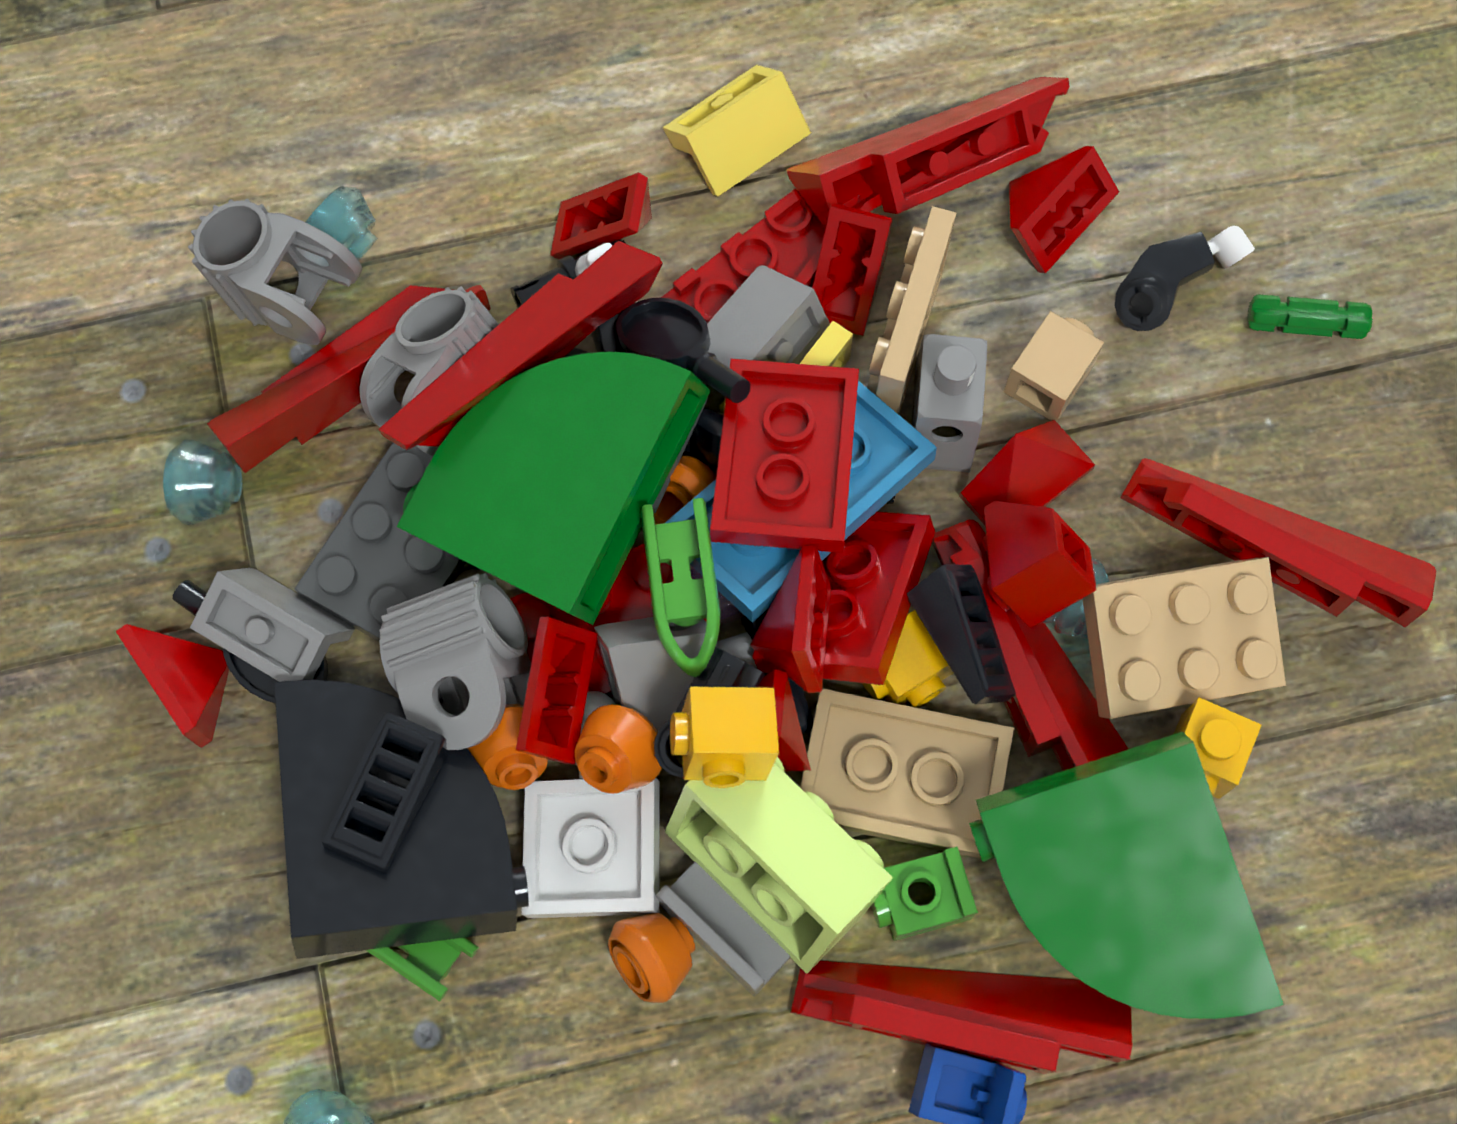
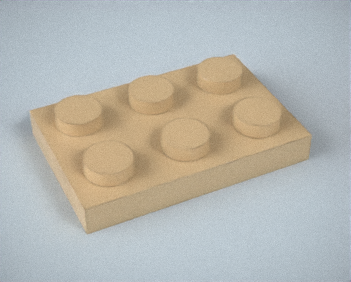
M934 206L931 208L926 228L914 226L904 257L903 263H905L901 281H896L886 315L888 321L883 338H878L869 368V374L871 375L867 388L898 415L903 405L917 354L944 271L957 214L956 212Z
M1269 557L1249 558L1096 584L1097 590L1082 598L1099 717L1113 719L1192 704L1198 697L1208 701L1286 686Z
M822 688V692L819 693L807 752L811 771L803 772L800 788L804 792H812L819 796L829 806L833 813L834 821L843 830L941 851L958 846L960 855L981 859L969 823L982 819L977 806V799L1001 792L1004 789L1014 728Z

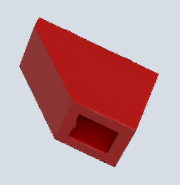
M993 501L984 507L986 535L983 537V544L988 554L990 576L987 577L986 582L992 598L1003 610L1008 611L1012 609L1032 628L1097 590L1090 547L1053 508Z

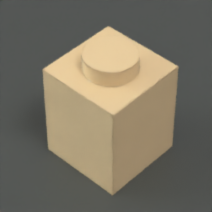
M1050 311L1011 368L1004 393L1050 421L1055 420L1057 422L1094 367L1104 342L1096 338L1092 330L1079 320L1062 318Z

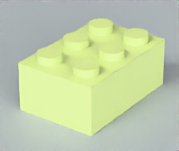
M778 757L766 781H745L735 787L713 788L705 785L703 780H689L683 788L665 829V833L760 925L806 974L863 917L893 879L884 870L883 861L878 853L867 843L861 840H853L834 821L831 809L819 796L812 792H804L785 774L784 766Z

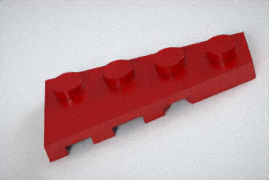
M795 188L766 210L765 217L744 234L736 233L720 246L721 251L696 271L692 267L674 281L673 289L661 298L678 300L692 306L708 323L758 266L764 265L811 288L815 278L825 227Z

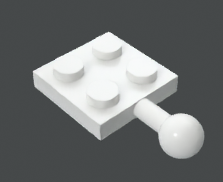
M598 691L587 692L581 731L587 717L595 709L609 704L616 705L612 698ZM579 771V779L534 781L531 785L525 787L523 866H525L529 907L522 908V915L527 918L659 913V901L656 894L659 892L660 781L655 778L646 786L610 794L589 785Z

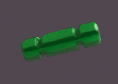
M1257 294L1249 304L1248 326L1255 331L1274 332L1275 326L1281 327L1283 333L1332 337L1333 331H1339L1341 338L1363 339L1371 330L1373 313L1372 307L1363 302L1346 301L1345 307H1339L1337 300L1287 296L1286 302H1280L1279 296Z

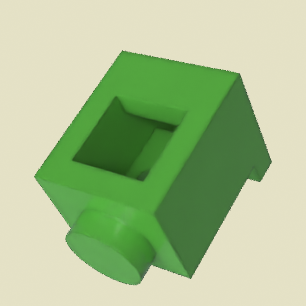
M958 846L946 849L941 853L884 868L893 879L871 905L878 928L889 926L894 941L969 921L978 913ZM924 882L929 885L933 892L932 902L924 906L912 902L908 894L909 886L912 883Z

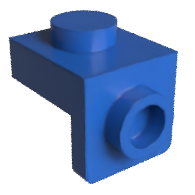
M925 1043L908 1112L917 1117L943 1124H1020L1027 1106V1093L1024 1088L1026 1075L999 1062Z

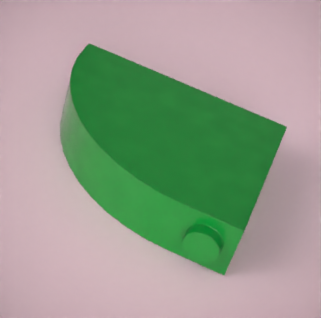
M583 353L559 358L531 368L491 391L474 405L453 427L437 449L420 482L415 484L408 492L403 504V515L397 527L593 625L643 526L641 517L642 506L650 504L653 506L711 390L691 371L658 358L634 353Z
M1183 731L976 800L982 819L971 822L969 825L982 862L996 859L1011 900L1028 929L1042 947L1062 967L1083 983L1131 1007L1160 1015L1187 1019H1220L1245 1016L1284 1005L1195 744Z

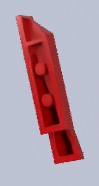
M1037 77L790 167L786 171L792 184L825 229L832 203L871 212L882 204L884 212L899 214L1040 153L1049 135V132L1042 127L1056 96L1067 94L1070 87L1069 80L1064 77Z
M617 241L574 280L558 273L378 430L383 437L405 450L412 449L416 445L440 446L464 415L491 391L531 368L563 358L598 326L644 297L650 291L663 265L661 258Z
M410 285L261 391V395L215 417L207 425L244 473L251 470L295 437L303 445L361 403L360 382L364 368L371 356L395 332L398 321L411 306L431 295V293L441 292L445 289ZM481 285L465 290L466 292L472 291L488 311L491 309L486 291Z
M1147 458L1141 460L1120 497L1234 561L1269 557L1272 582L1336 617L1356 600L1401 626L1407 627L1427 611L1433 599L1436 568L1428 562Z
M969 519L935 532L932 545L941 565H972L977 574L1016 695L1007 702H1004L1028 757L1052 748L1062 771L1128 750L1129 748L1109 718L1099 717L1097 700L1045 622L1042 621L1030 628L1012 609L1008 611L1003 610L992 598L986 582L987 577L990 576L988 554L983 544V537L986 534L979 523Z
M819 961L807 974L800 968L790 1012L925 1045L927 1043L1043 1074L1056 1072L1060 1049L1116 1063L1130 1060L1132 1051L1131 1006L1114 1000L1083 983L1081 980Z

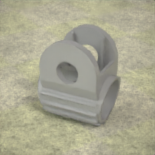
M230 199L228 203L219 207L214 205L213 211L206 217L200 216L201 224L198 229L191 231L194 240L193 244L188 246L195 256L192 262L240 320L246 318L254 326L257 324L268 325L275 333L308 345H318L326 333V328L321 320L310 310L328 280L347 287L356 282L362 272V266L354 254L322 230L282 213H268L263 204L256 205L250 202L249 199L244 201H233ZM281 261L288 262L298 271L299 283L294 295L267 284Z
M462 286L457 290H450L449 287H446L444 291L431 293V295L421 299L402 315L396 325L395 332L371 356L362 374L360 400L365 414L375 425L381 427L499 325L472 291L466 292ZM407 370L415 376L409 383L403 400L397 401L394 395V384L398 376ZM415 446L430 456H434L439 446Z
M486 573L473 575L387 608L388 614L381 616L383 621L381 629H379L381 660L388 681L398 693L406 719L443 735L446 738L447 750H462L480 744L498 727L506 704L524 705L531 662L527 653V632L522 618L511 599L497 585L495 579H488Z

